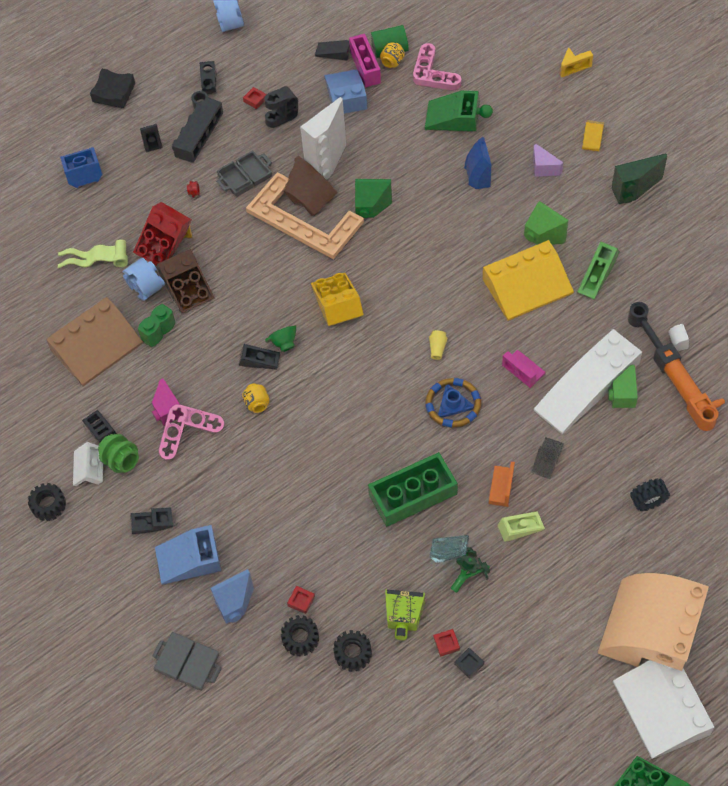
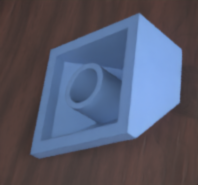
M248 569L210 588L215 603L226 624L236 622L245 615L254 590Z

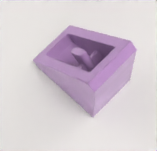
M535 144L533 149L535 177L560 176L562 174L563 162Z

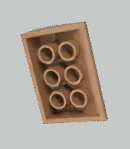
M107 297L46 339L52 353L82 386L143 344V341L118 308Z

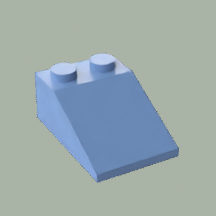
M357 69L324 75L331 103L341 97L343 99L344 114L367 109L366 92Z

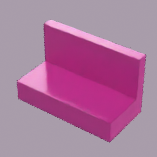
M519 350L513 354L507 351L503 355L502 366L529 388L546 374L543 369Z

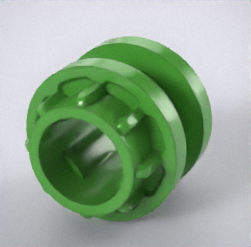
M122 434L108 435L99 444L100 461L109 466L115 473L131 471L139 460L137 446L133 442L128 441Z

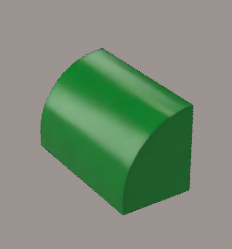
M403 25L371 32V42L376 58H380L382 50L388 43H398L402 46L404 52L409 51Z

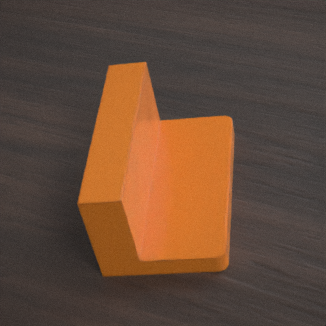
M511 461L510 468L494 467L489 504L509 506L515 462Z

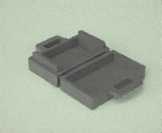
M252 150L238 158L236 162L232 161L221 167L217 171L219 179L216 182L224 191L230 189L238 197L253 188V184L256 186L272 177V172L268 168L272 162L265 154L257 156ZM260 158H263L267 164H264Z
M175 632L171 633L167 642L159 641L152 655L157 660L154 671L174 680L179 679V682L202 691L206 682L215 683L222 669L215 663L219 656V651L198 642L195 644L193 640ZM162 645H164V648H163V650H162L160 656H157V654H158L159 650L161 649ZM214 667L216 668V670L213 674L212 679H210L208 677Z

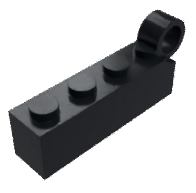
M196 91L192 94L191 100L195 110L189 115L186 125L181 128L180 135L172 144L175 157L194 163L223 115L222 103L208 98V94L204 91Z

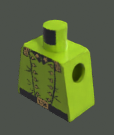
M386 589L388 628L395 629V639L406 640L408 630L417 631L425 605V593Z

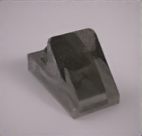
M545 437L542 446L538 449L532 473L551 479L564 443Z

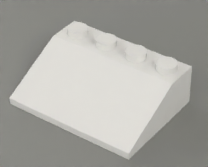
M341 97L300 127L304 160L313 166L326 180L333 174L346 147L343 99Z
M649 660L613 680L651 759L711 735L714 725L684 669L680 671Z

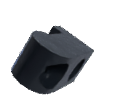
M215 61L199 62L202 91L206 93L216 92L217 72ZM207 66L212 67V69L204 70Z

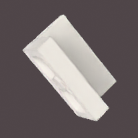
M86 442L74 451L73 486H78L84 481L98 485L103 482V463L99 459L98 445Z

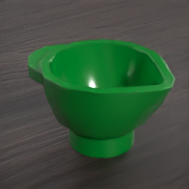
M296 325L273 332L265 339L266 343L272 342L276 347L280 348L281 352L294 348Z

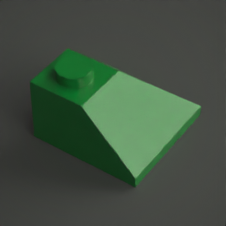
M355 179V213L363 218H374L392 204L391 179Z

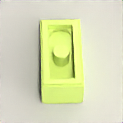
M538 511L504 517L498 523V528L504 542L545 529Z

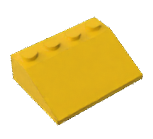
M549 240L483 267V281L508 321L574 293L560 258Z

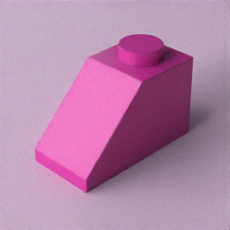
M162 378L159 380L152 401L154 408L152 414L156 421L160 420L163 426H165L170 408L174 405H180V403ZM179 408L172 412V414H175L174 420L178 419L179 416H183Z

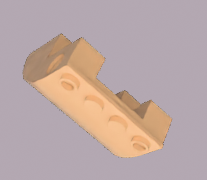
M658 573L634 574L622 579L598 654L636 667L640 665L641 658H645L682 671L690 653L709 586L681 577Z

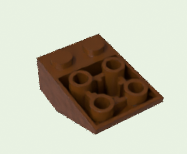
M191 249L157 264L156 268L181 314L215 298Z

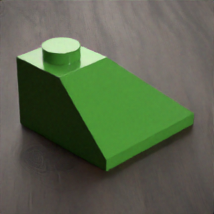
M539 201L525 224L524 236L528 241L534 242L537 245L547 240L552 245L564 244L567 236L568 219Z

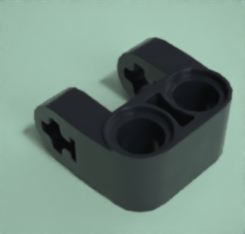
M288 86L265 95V107L271 110L265 114V124L268 127H278L297 117L298 98Z

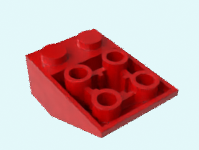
M163 202L152 206L133 253L148 262L151 261L155 266L171 258L186 235L192 219Z

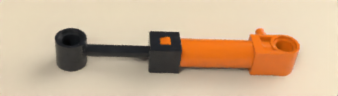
M634 302L629 310V324L633 327H642L656 347L653 360L662 373L666 372L687 404L686 409L697 427L703 431L712 430L718 419V410L716 408L725 404V400L721 398L711 402L706 393L702 394L681 363V356L674 345L669 343L663 346L647 322L648 306L643 302Z

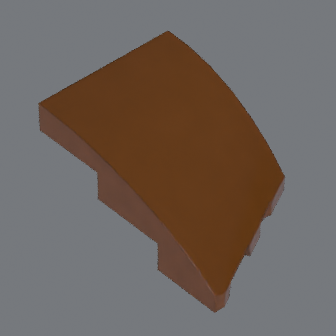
M297 156L294 159L295 163L292 171H290L289 180L285 185L284 192L294 205L301 203L308 213L313 216L337 194V191L313 166L300 156Z

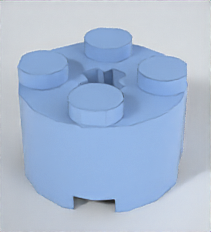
M213 0L222 32L244 26L238 0Z
M144 258L138 259L122 271L127 285L131 290L134 289L139 293L137 297L142 301L148 299L165 285L164 280L156 274L155 271L157 269L151 261L147 263Z

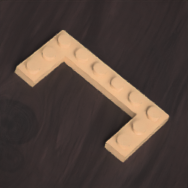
M277 172L246 207V212L334 260L362 226L364 218L348 211L329 235L274 206L285 193L284 188L289 178Z

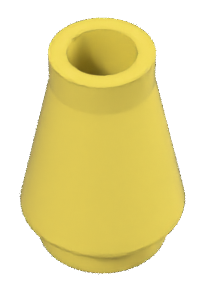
M435 330L429 336L431 358L434 360L442 359L448 339L444 331Z

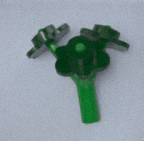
M467 546L454 550L456 555L462 556L456 560L457 564L460 565L461 573L451 586L454 592L457 593L466 579L481 572L486 580H489L487 574L490 573V566L486 562L482 563L480 558H478L479 564H477L475 559L477 557L476 551Z

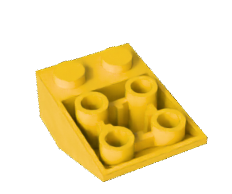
M336 273L332 277L320 278L311 283L328 326L364 315L360 296L346 273Z

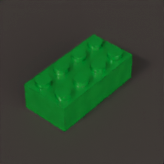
M440 452L368 484V492L385 526L388 527L457 495L458 483Z

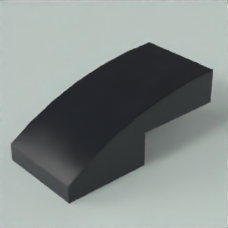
M171 507L151 508V512L131 513L130 515L132 534L156 532L173 527Z

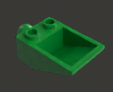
M461 90L429 100L425 130L476 131L478 115L483 118H489L493 114V109L487 104L479 108V91Z

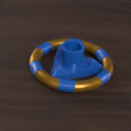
M447 378L436 382L430 388L426 396L425 407L429 416L436 423L450 428L462 427L471 423L479 414L481 397L478 390L470 382L459 378ZM450 385L464 387L470 391L474 405ZM446 386L439 413L437 414L432 400L434 395L442 387ZM472 410L465 418L460 420L444 419L447 416Z

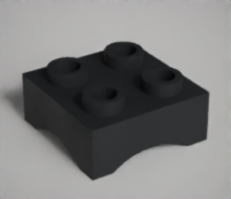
M102 68L98 81L90 92L92 102L124 108L135 85L134 76L130 73L118 74Z

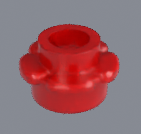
M190 181L187 184L188 195H192L193 198L200 195L197 181Z

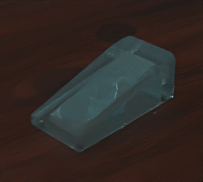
M469 536L433 539L430 558L439 563L466 555Z

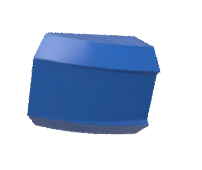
M481 137L471 148L464 166L469 179L468 185L475 189L491 187L492 165L484 137Z
M94 147L60 157L68 184L78 188L88 183L98 182L102 176Z

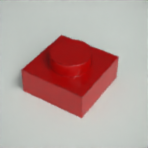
M253 87L243 97V102L258 109L264 102L266 94Z
M296 586L287 605L306 614L315 598V593Z
M453 629L433 635L440 657L460 651V646Z

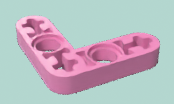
M430 43L423 44L413 72L414 83L420 86L458 90L461 87V76L456 73L431 70L435 58V46ZM422 62L428 63L427 66H421L420 64ZM435 77H439V78H441L442 80H440V81H434L433 79H434Z
M174 405L170 408L158 449L159 456L169 460L176 455L184 425L216 433L224 427L222 417L187 406ZM177 408L183 413V416H179L177 422H181L180 426L175 423H169L170 420L174 421L175 414H172V412L176 411ZM194 413L200 414L202 417L201 423L194 424L191 421V416ZM205 415L209 416L208 421L218 419L217 423L220 424V427L217 426L213 429V425L206 423V427H203ZM169 427H175L178 430L176 437L171 438L168 436L167 430ZM165 438L169 441H176L175 445L171 443L170 450L173 453L168 454V456H165V452L162 451V448H166L168 442H164Z

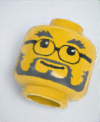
M388 43L380 54L381 62L387 68L398 67L405 56V52L400 44Z
M250 384L242 393L246 408L254 413L264 411L270 402L266 388L263 385Z

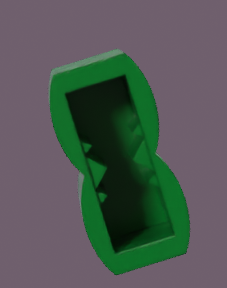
M160 304L154 308L150 317L145 318L140 323L138 331L141 340L150 347L156 346L162 340L163 335L173 329L175 325L173 311L164 304Z

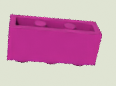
M361 34L350 37V53L364 87L380 84V67L366 35Z

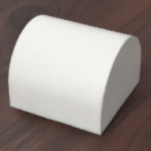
M680 324L672 327L668 333L676 350L688 349L689 338L684 325Z

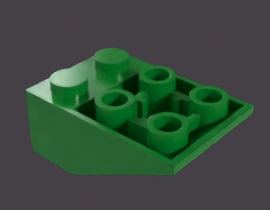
M636 756L614 786L691 785Z

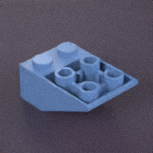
M212 525L191 529L155 547L162 585L222 571Z

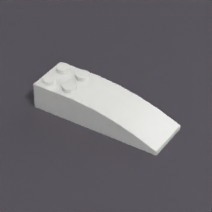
M613 329L555 384L534 408V412L559 433H565L608 393V389L612 388L613 381L630 365H635L636 368L640 364L642 351Z

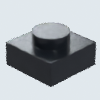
M468 648L454 662V665L470 679L484 665V661L472 649Z

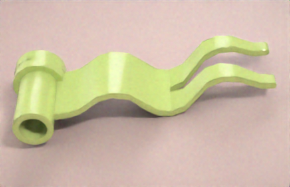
M117 240L115 246L96 245L87 252L74 248L58 252V256L74 254L86 259L69 258L58 264V268L68 264L90 267L96 261L113 262L116 267L128 265L125 240Z

